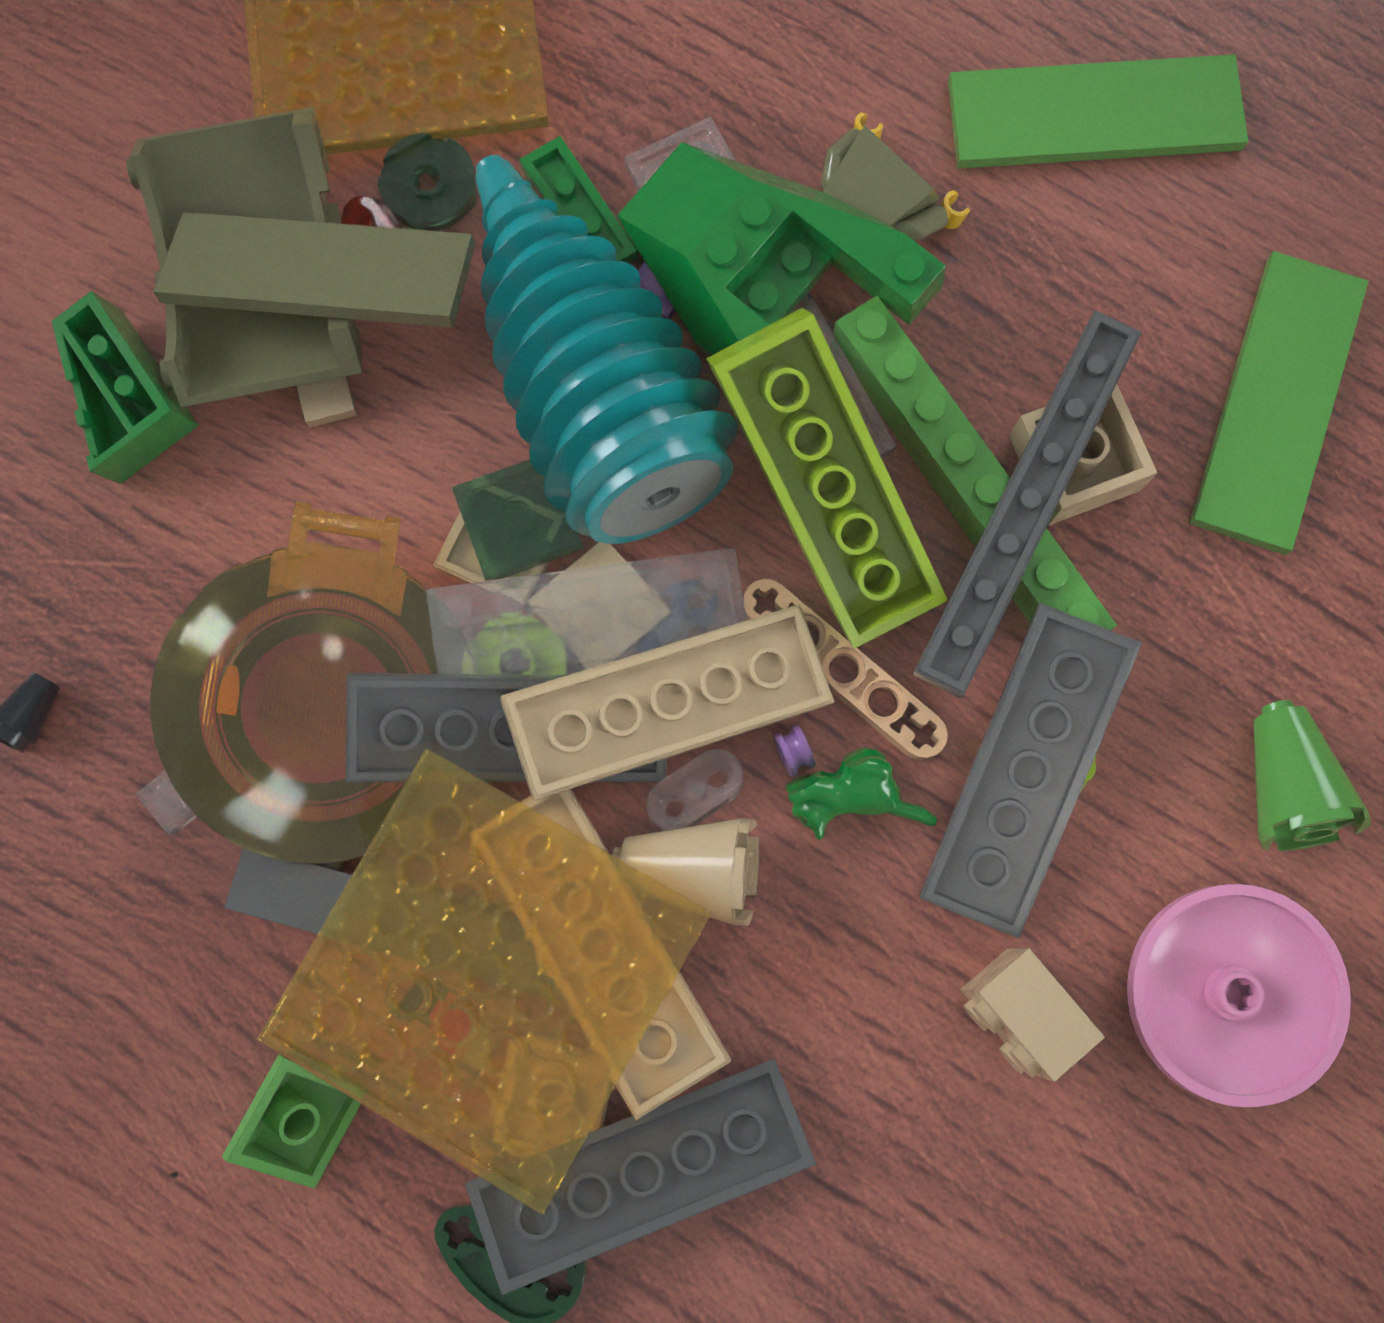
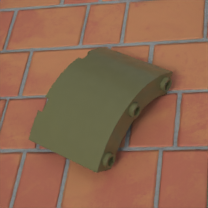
M314 107L139 138L135 141L130 158L126 160L130 181L135 189H141L151 224L160 271L155 272V283H157L183 212L342 224L338 203L328 204L326 192H330L326 173L331 171ZM165 304L166 351L164 359L160 360V373L166 389H174L180 407L362 373L361 337L353 319Z

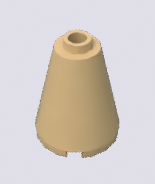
M740 818L630 836L624 839L622 847L614 848L612 859L633 894L734 926H749L752 920L754 910H744L746 895L756 896L758 886L759 837L748 836V833L757 827L756 820Z

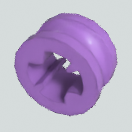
M797 724L790 727L791 731L787 735H782L780 732L773 734L777 751L791 777L797 775L798 769L802 766H806L808 769L816 766L810 746Z

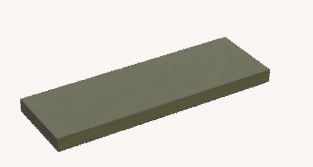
M183 212L153 292L158 301L164 304L453 328L474 253L475 243L472 234Z

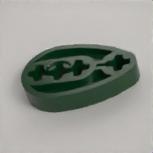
M471 1201L456 1203L450 1206L436 1222L434 1229L435 1241L449 1269L470 1294L504 1320L510 1323H553L563 1317L576 1303L585 1281L587 1261L565 1269L569 1272L566 1282L573 1286L571 1291L561 1289L557 1296L551 1295L548 1292L550 1282L542 1278L501 1295ZM462 1216H465L471 1220L468 1229L471 1233L475 1234V1239L465 1237L460 1244H457L451 1240L454 1231L447 1226L448 1220L456 1223Z

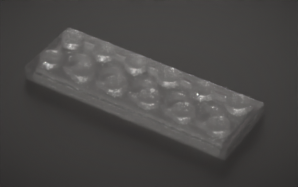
M735 548L426 589L438 674L570 675L747 620Z

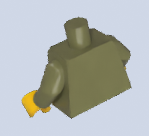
M859 113L855 118L854 128L848 130L828 148L821 178L822 192L905 233L914 241L924 239L943 228H958L970 212L969 207L961 212L955 211L950 207L959 196L954 190L949 191L945 195L940 205L935 204L940 198L934 188L880 140L883 130L882 123H879L878 127L872 130L866 127L868 117L866 113Z

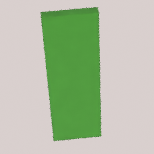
M1236 54L950 72L948 79L957 169L1243 151L1248 143Z
M1273 251L1267 258L1189 524L1283 555L1293 551L1369 280Z

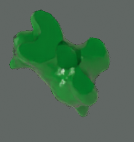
M859 748L845 755L841 767L836 773L825 771L812 772L800 776L785 785L788 799L791 803H794L792 806V816L797 818L803 826L811 829L818 840L824 837L826 825L837 815L842 814L881 815L888 813L893 816L914 820L927 826H936L938 821L936 816L925 807L901 800L899 787L892 778V765L887 761L884 754L873 748Z

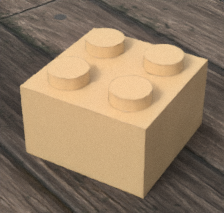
M1117 384L1048 526L1137 493L1158 473ZM1045 407L1020 416L1009 434L1018 459H1020Z
M1030 948L1006 949L960 989L969 1000L963 1005L968 1015L983 1031L989 1028L994 1034L997 1033L1004 1042L999 1048L1004 1058L1018 1073L1022 1074L1025 1072L1031 1078L1038 1076L1055 1082L1105 1038Z

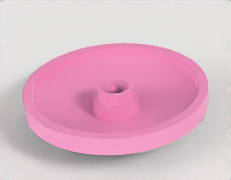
M1243 884L1210 886L1189 892L1169 903L1149 922L1135 946L1128 971L1127 997L1130 1017L1135 1032L1146 1053L1155 1065L1177 1085L1194 1095L1216 1103L1235 1107H1262L1280 1103L1299 1095L1318 1081L1330 1068L1343 1045L1348 1030L1351 1010L1350 985L1343 959L1336 944L1321 923L1305 908L1282 894L1262 887Z

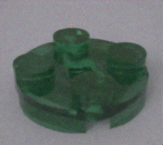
M417 133L399 140L387 151L383 158L384 167L381 171V176L379 177L378 175V189L386 209L396 221L408 226L409 229L438 231L456 224L469 210L475 207L478 195L474 165L468 152L457 141L446 137L447 141L440 138H432L430 133ZM427 174L431 179L438 176L441 179L436 183L434 189L427 191L418 189L421 186L419 177Z

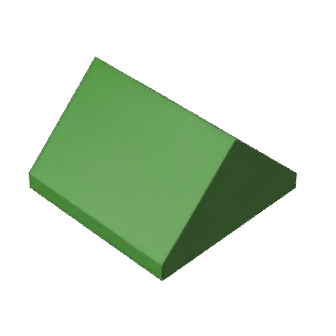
M299 1049L280 1053L222 1158L226 1162L315 1189L369 1089Z

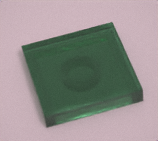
M530 459L451 487L487 584L583 550L579 534L568 525L565 512L553 507L546 499L543 489L544 477L535 471L530 463Z

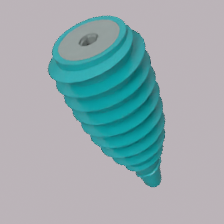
M490 155L483 158L477 164L475 180L483 207L482 225L487 232L482 245V259L486 267L481 278V293L483 300L487 304L484 316L485 329L489 337L494 341L492 356L495 367L504 376L503 392L506 401L516 411V428L520 437L530 445L529 457L531 465L537 473L544 477L543 489L546 499L553 507L565 512L566 521L572 530L581 535L590 536L597 542L606 544H620L644 539L681 523L709 504L729 482L733 472V462L727 450L737 435V420L727 412L716 411L720 401V392L718 387L711 381L699 378L702 369L700 357L694 351L681 348L683 341L681 328L674 321L661 317L662 302L659 296L652 291L640 288L641 278L639 271L631 264L616 261V248L612 242L603 237L587 236L588 227L581 218L569 215L557 216V204L550 199H541L531 189V183L525 181L508 160L503 159L500 155Z

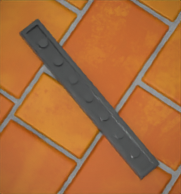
M1094 310L912 675L960 699L964 696L1138 342L1141 331Z

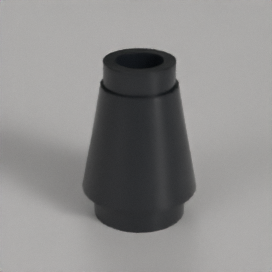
M32 672L27 680H24L0 704V742L21 753L24 752L29 743L35 745L55 700V695L60 688L43 676Z

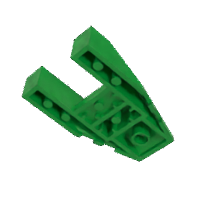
M684 142L677 146L617 215L649 270L652 271L665 292L670 304L685 324L696 346L709 357L788 316L832 265L871 296H878L886 308L909 326L942 289L946 265L905 233L827 193Z

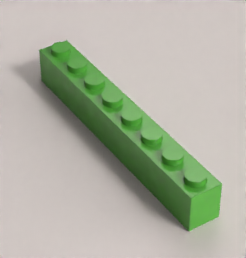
M875 296L835 322L830 345L976 547L1010 477L878 296ZM1046 528L1012 596L1013 601L1029 623L1032 620L1038 603H1042L1108 630L1114 629L1117 624Z

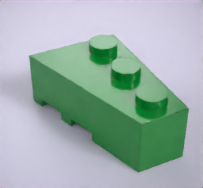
M90 291L51 321L66 381L72 383L78 406V410L74 411L77 424L84 429L90 455L86 456L89 472L122 484L199 426L187 406L180 407L174 389H166L161 377L160 366L120 308Z

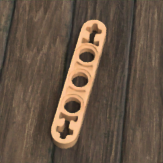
M761 579L748 586L744 593L742 606L747 620L772 613L768 610L764 611L761 615L755 612L757 601L754 596L757 594L763 598L767 597L770 593L775 595L774 607L777 611L798 604L801 605L807 624L813 626L818 632L819 641L815 648L830 691L901 752L913 760L925 761L932 759L943 750L947 743L948 732L945 723L938 715L858 648L854 649L845 637L782 584L771 579ZM839 656L851 658L858 668L856 679L849 683H839L834 680L829 672V664L834 658ZM878 689L892 692L897 700L895 713L887 717L874 714L868 703L872 692ZM907 706L915 712L907 719L912 725L921 729L927 724L934 730L930 736V739L935 743L933 748L927 744L922 745L919 749L912 744L915 734L905 724L902 725L898 733L890 727L903 716Z

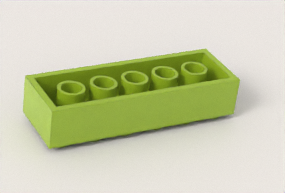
M801 308L706 358L842 632L852 647L855 649L948 601L814 314Z

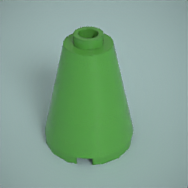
M1291 700L1277 701L1264 706L1261 709L1262 714L1253 721L1257 829L1262 849L1269 850L1273 841L1277 842L1279 851L1316 847L1339 841V829L1352 825L1354 834H1358L1371 826L1369 811L1307 708L1304 706H1294Z

